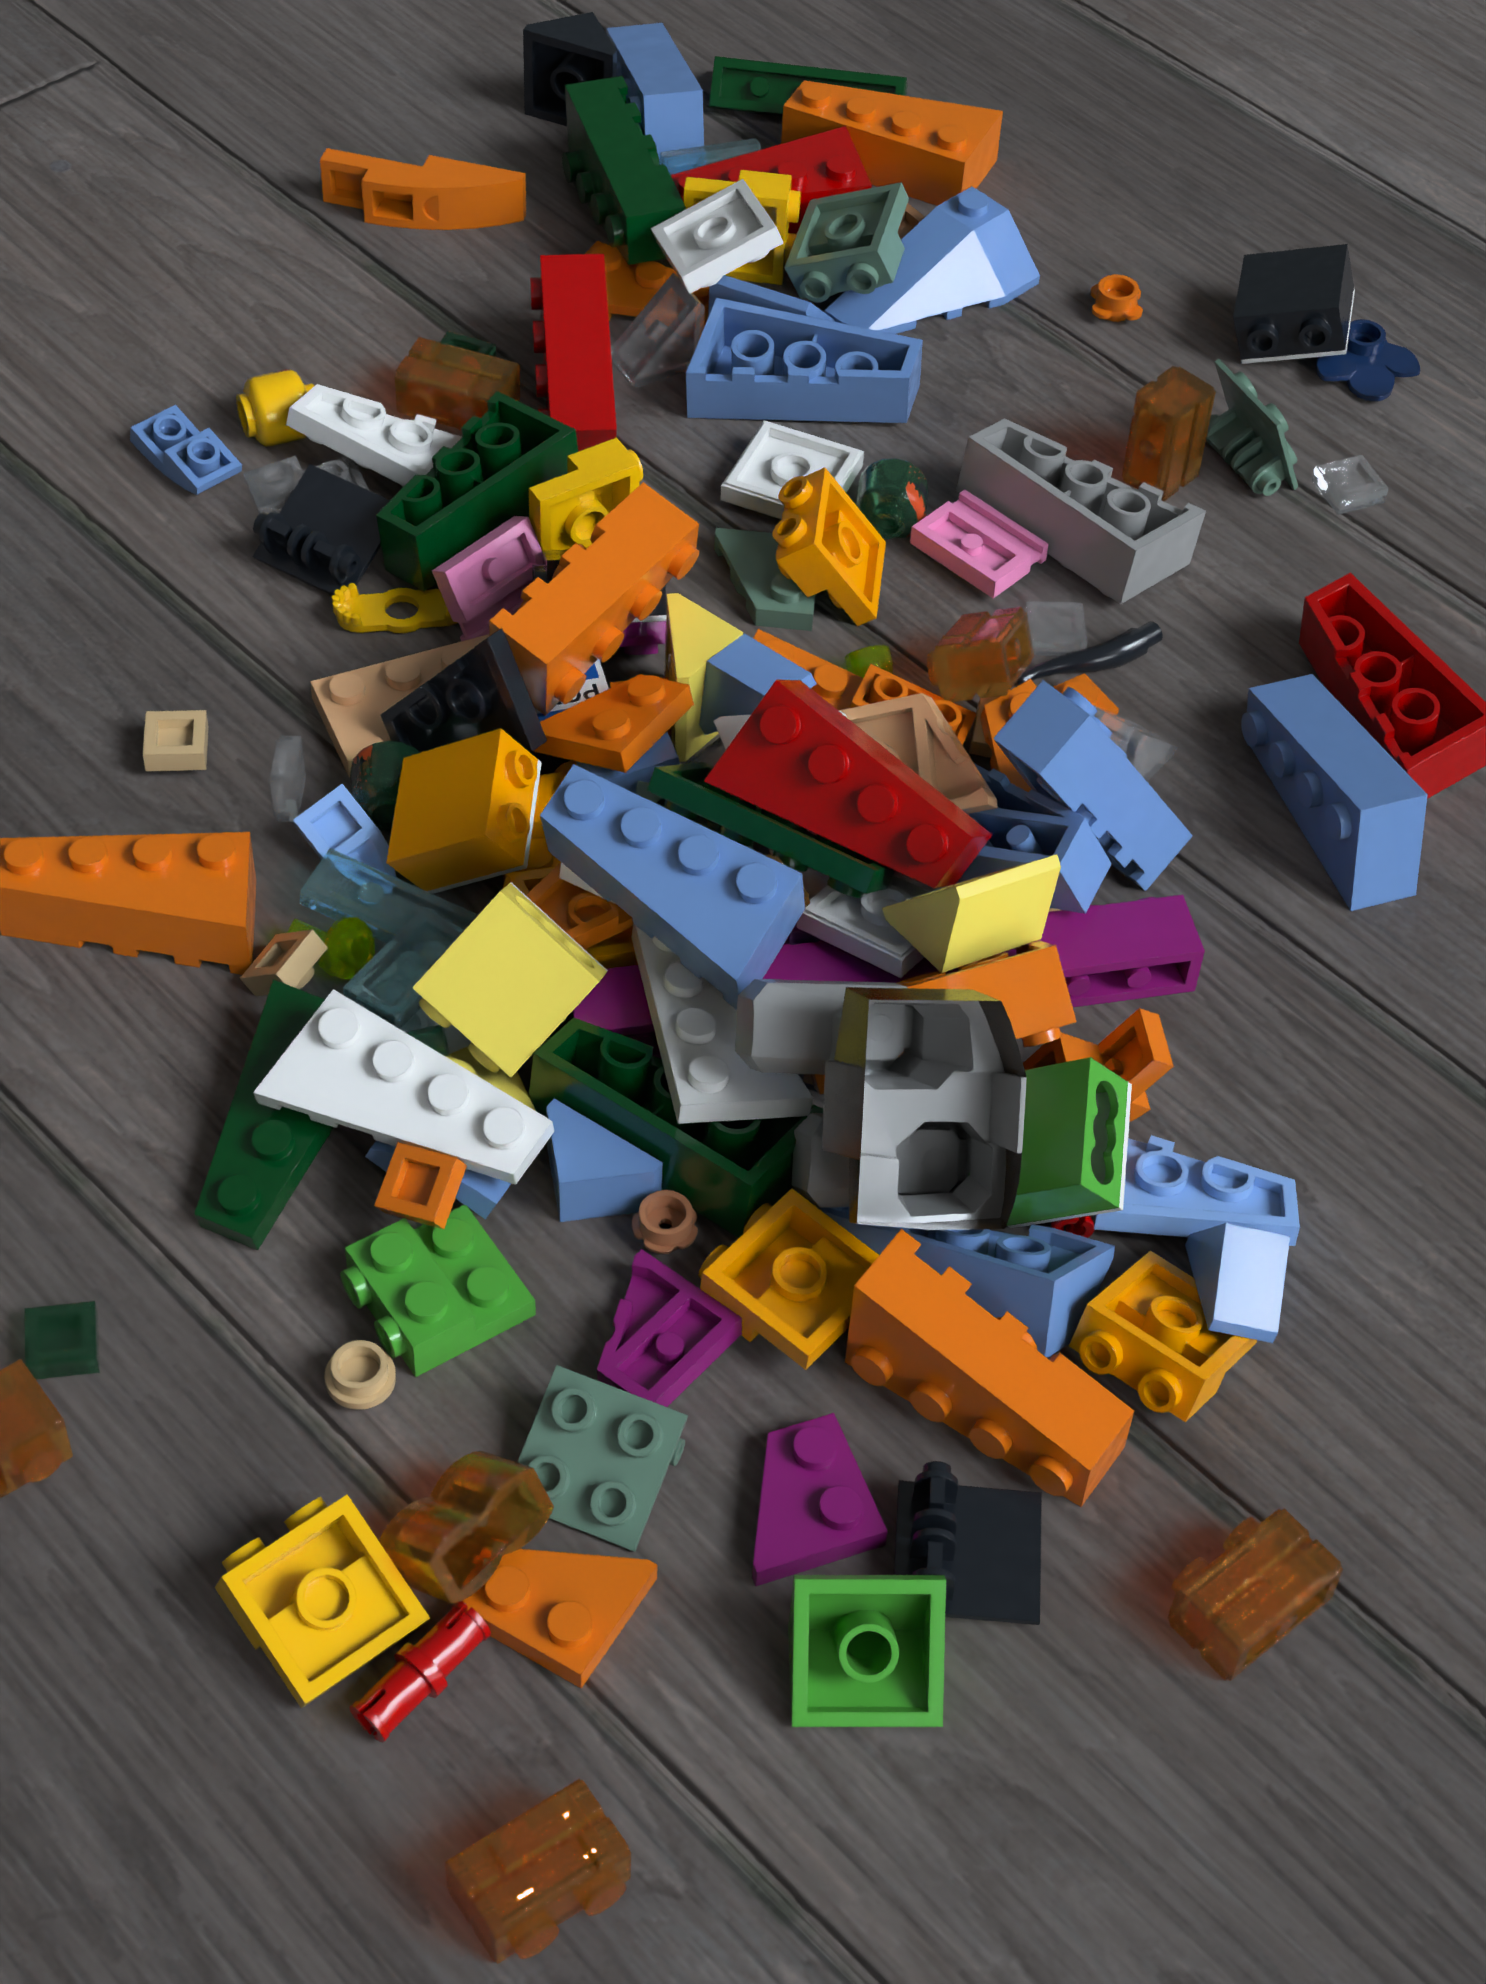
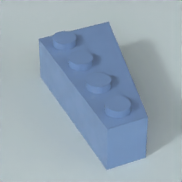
M663 23L606 28L608 37L617 49V76H623L628 86L626 103H636L641 113V123L638 124L643 135L651 134L657 146L660 165L665 164L670 175L704 166L703 90Z
M716 297L686 371L687 418L907 423L920 386L923 340Z
M1313 674L1248 688L1247 713L1243 714L1241 720L1244 739L1252 748L1349 910L1354 911L1415 896L1428 794Z
M1042 680L993 739L1031 789L1085 817L1112 863L1111 865L1146 891L1193 835L1126 758V753L1110 739L1112 732L1094 716L1097 713V709L1073 688L1067 687L1063 693H1060Z
M573 764L540 814L548 851L608 902L611 900L633 918V923L650 938L655 936L680 957L681 964L699 979L705 978L723 994V999L735 1010H737L738 995L754 979H763L805 910L802 873Z

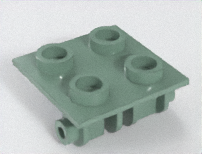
M1217 359L1214 362L1228 411L1220 416L1218 414L1211 415L1205 420L1202 426L1205 441L1222 456L1227 464L1231 465L1234 472L1239 474L1254 493H1263L1265 496L1272 495L1279 489L1282 480H1285L1293 490H1296L1298 483L1293 465L1297 463V457L1285 439L1284 433L1289 430L1284 416L1274 404L1263 405L1257 398V392L1251 381L1243 372L1238 371L1233 374L1220 359Z
M556 1365L502 1500L635 1552L669 1465L676 1466L683 1453L685 1439L680 1438L688 1415Z

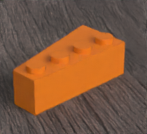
M804 80L783 105L781 144L846 126L872 185L880 187L902 182L908 197L938 206L971 186L977 189L996 163L1003 111Z

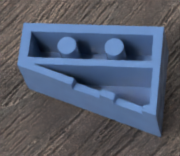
M975 764L996 797L998 808L968 814L993 835L957 883L1057 854L1061 869L1050 908L1086 914L1112 863L1085 817L1033 789L1027 792L1010 783L1005 774L994 768L989 772Z

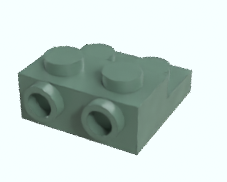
M902 182L809 201L784 267L800 299L807 298L813 302H823L829 296L839 292L853 290L860 294H869L875 288L893 283L905 250L897 233L909 201Z

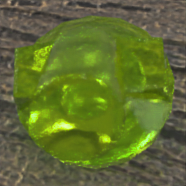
M342 917L332 924L328 932L297 918L290 925L287 933L313 929L328 947L321 956L318 965L330 976L341 979H357L365 975L371 967L375 955V941L372 931L361 919L357 917Z

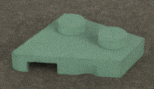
M716 528L714 550L717 556L723 555L730 567V580L737 593L746 599V609L755 626L812 631L816 594L807 597L793 580L787 579L782 574L776 561L778 543L773 538L772 533Z

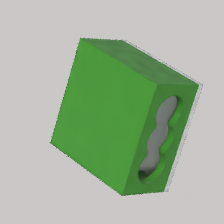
M1091 1057L1025 1070L1027 1080L1020 1181L1015 1203L1006 1226L1017 1228L1031 1224L1035 1225L1123 1210L1132 1084Z

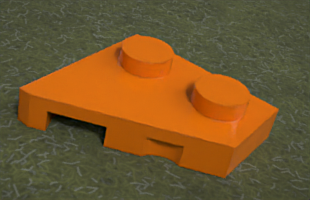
M496 1547L458 1600L464 1601L467 1604L468 1609L465 1613L472 1607L484 1619L491 1630L490 1637L577 1687L582 1688L657 1580L658 1565L648 1559Z

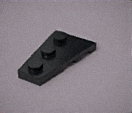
M503 628L483 640L465 655L380 715L401 766L405 757L500 728L529 752L534 751L547 741Z

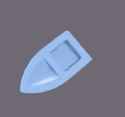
M343 784L293 819L297 830L332 873L335 871L348 883L351 881L353 886L373 895L392 898L395 895V869L386 863L389 846L378 827Z

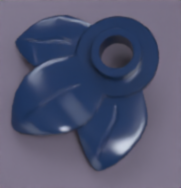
M1360 319L1350 322L1346 354L1318 357L1316 371L1323 381H1347L1349 390L1358 398L1379 402L1391 395L1395 377L1417 376L1420 374V365L1416 356L1410 350L1387 342L1386 332L1382 326L1370 320Z

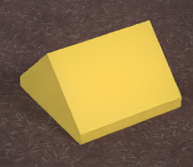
M670 593L666 594L664 677H669L671 681L689 684L694 705L671 727V740L679 757V762H685L719 734L717 731L705 735L699 725L707 660L742 636L743 632L681 594Z
M1056 854L981 875L883 907L884 917L941 973L1040 940L1061 869L1060 861Z

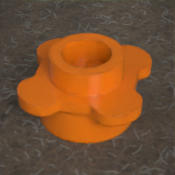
M1118 274L1108 275L1102 278L1098 284L1092 286L1090 295L1095 299V304L1092 306V314L1097 318L1120 322L1126 319L1137 320L1142 316L1143 309L1138 305L1137 301L1141 297V290L1137 282L1132 278Z

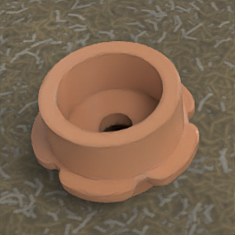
M670 1190L656 1191L648 1195L641 1202L639 1212L632 1219V1231L637 1239L644 1241V1246L647 1250L657 1254H669L678 1248L685 1249L694 1242L698 1234V1228L694 1225L697 1221V1214L689 1200L682 1194ZM666 1224L671 1225L672 1227L669 1229H662L659 1225Z

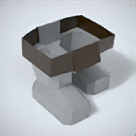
M754 979L738 995L735 1052L749 1068L762 1073L825 1075L823 1113H811L794 1130L796 1144L793 1150L791 1185L801 1196L820 1208L849 1207V1222L855 1224L926 1230L1006 1228L1020 1181L1027 1077L1015 1034L1002 1001L970 989H917L887 982Z

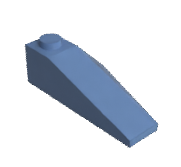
M971 186L936 206L901 239L905 250L893 283L875 288L869 294H860L853 290L845 291L825 310V313L833 318L834 322L897 334L915 329L917 320L942 314L946 320L962 316V308L984 302L989 309L1004 305L1038 285L1040 274L1010 211Z
M816 1206L879 1255L896 1234L903 1229L921 1243V1246L915 1253L917 1257L940 1275L949 1266L972 1283L965 1293L995 1318L1003 1317L1008 1311L1029 1328L1027 1332L1034 1339L1037 1350L1047 1358L1070 1344L1086 1305L1096 1297L1114 1258V1245L1045 1226L1031 1224L1029 1236L990 1229L926 1230L863 1225L849 1222V1207L820 1208Z

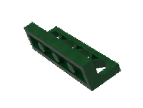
M715 56L709 106L713 109L783 116V105L804 80L907 96L908 83L907 77Z

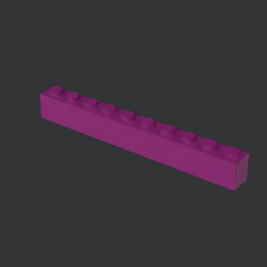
M1183 894L1159 898L1146 897L1136 901L1105 905H1090L1086 914L1066 910L1048 912L1042 938L1040 939V941L1054 944L1057 947L1073 1007L1193 992L1196 989L1205 952ZM825 941L794 945L783 944L763 979L897 983L906 978L939 970L924 957L903 977L899 978ZM1015 948L1002 952L1008 953L1009 957L1017 955ZM631 965L608 968L607 973L567 1016V1023L571 1019L577 1018L653 1046L652 1056L662 1059L639 966ZM958 968L947 971L946 975L958 972Z

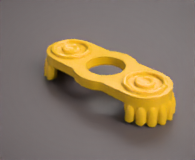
M350 583L348 587L343 585L340 587V590L336 589L334 591L335 595H332L333 612L336 615L338 624L350 632L390 631L393 633H408L420 628L450 626L458 623L453 622L440 589H428L424 592L411 588H396L384 593L359 595L357 586L354 583ZM397 602H408L418 608L414 616L406 619H396L386 613V609Z

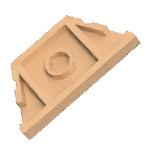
M920 693L839 710L966 814L998 808L996 797L932 697Z

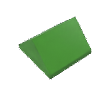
M794 1575L788 1622L792 1727H943L945 1575Z

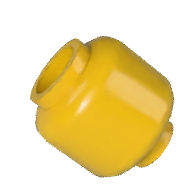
M290 369L253 376L247 379L243 393L236 395L237 411L245 435L248 438L255 436L256 440L266 447L306 438V435L287 426L286 422L290 406L311 390L314 385L312 383L304 385L297 372Z

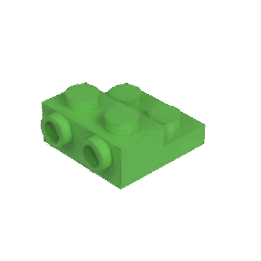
M462 1205L450 1212L444 1229L425 1224L413 1229L407 1219L403 1218L345 1247L347 1269L341 1271L340 1276L350 1300L358 1309L364 1306L368 1307L376 1319L374 1327L387 1354L393 1359L401 1355L415 1377L536 1315L534 1297L466 1205Z

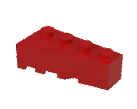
M846 126L671 175L683 202L686 177L738 182L740 170L792 175L791 190L801 191L798 223L789 222L788 233L794 234L798 233L810 200L872 188V184Z
M604 254L540 255V277H530L531 310H540V320L533 321L534 353H543V364H535L536 397H546L547 409H538V411L576 429L579 452L617 437Z
M1351 572L1304 598L1299 644L1323 686L1428 794L1427 799L1486 766V701Z
M775 680L704 780L708 784L934 889L956 884L993 835L801 680Z

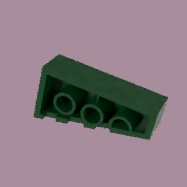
M623 76L565 85L569 152L563 153L562 164L567 182H573L576 186L581 203L588 204L596 225L603 226L610 246L617 247L628 265L665 259L666 256L660 249L651 228L686 210V206L666 165H660L657 146L651 134H642L638 124L641 123V113L636 103H626L628 86Z
M496 391L487 401L488 411L481 418L472 416L461 427L462 438L452 448L443 446L432 457L433 468L426 475H415L376 515L385 570L425 592L437 584L432 570L512 517H529V487L568 473L567 456L578 452L576 429Z
M577 1018L571 1019L533 1053L529 1097L536 1112L546 1117V1107L553 1099H556L663 1163L662 1190H670L682 1194L689 1200L696 1212L738 1238L743 1235L748 1220L760 1206L765 1203H769L772 1206L775 1205L793 1187L791 1185L793 1150L796 1144L794 1130L808 1116L678 1124L662 1059L652 1056L653 1046ZM812 1104L810 1114L823 1113L824 1108Z

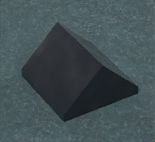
M593 12L527 24L523 29L525 114L567 127L565 85L617 77V49Z

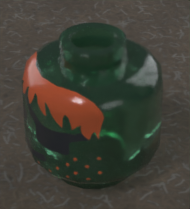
M897 458L881 459L871 463L862 472L857 486L855 504L882 538L911 536L912 526L926 516L929 493L927 478L920 468L908 461Z
M383 741L373 743L360 750L353 758L351 765L350 794L381 831L391 832L403 758L420 753L416 748L402 742Z

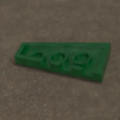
M697 762L654 768L647 791L666 799L664 808L690 820H699L700 816L717 823L720 825L717 831L719 834L742 845L752 846L755 841L774 850L773 860L794 870L806 872L808 867L825 874L829 876L827 885L842 894L862 898L864 893L868 894L888 889L895 870L818 834L815 836L799 825L704 782L713 769V766L710 764Z
M274 979L194 1213L200 1227L257 1251L334 1128L313 1121L308 1114L283 1106L278 1110L259 1104L253 1092L325 1001L323 998Z

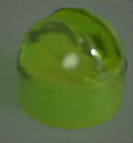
M887 645L864 647L850 652L844 657L847 671L864 678L870 663L893 674V661L890 648Z

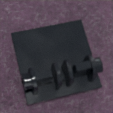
M309 464L280 513L276 511L269 514L262 512L255 519L253 531L259 535L261 543L253 554V558L331 595H335L334 591L336 589L340 590V587L343 585L348 587L350 583H354L357 586L381 547L376 515L390 500Z
M931 1461L924 1464L922 1473L916 1476L915 1481H898L894 1575H945V1617L1039 1625L1042 1492L958 1485L957 1477L951 1474V1466L941 1461Z

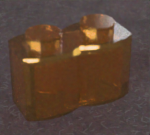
M481 1450L475 1451L455 1461L441 1475L430 1497L414 1501L402 1509L387 1525L379 1542L410 1588L452 1604L462 1601L477 1592L493 1575L504 1554L512 1553L529 1543L544 1527L554 1506L533 1467Z

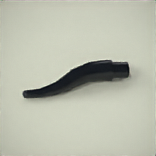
M1149 621L1139 628H1130L1107 642L1070 652L1041 663L1020 674L1016 682L1020 685L1029 679L1034 681L1038 678L1060 673L1096 672L1121 667L1145 655L1148 652V648L1160 642L1163 638L1162 630L1157 623Z

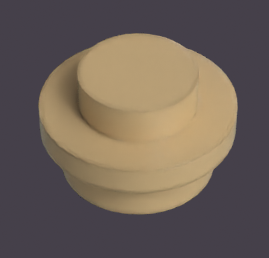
M365 1340L351 1341L341 1346L331 1357L325 1369V1384L330 1397L339 1405L350 1409H368L379 1405L390 1396L396 1383L395 1365L391 1357L375 1343Z

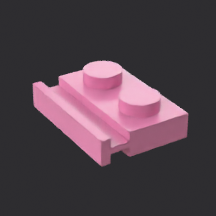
M967 490L959 493V500L956 502H946L913 525L910 544L993 599L1030 572L1031 565L1036 562L1042 564L1046 561L1049 545Z
M512 517L432 570L453 622L459 623L463 635L460 636L461 641L488 635L489 620L503 608L514 615L524 601L521 598L522 591L533 582L532 565L543 564V551L529 517Z

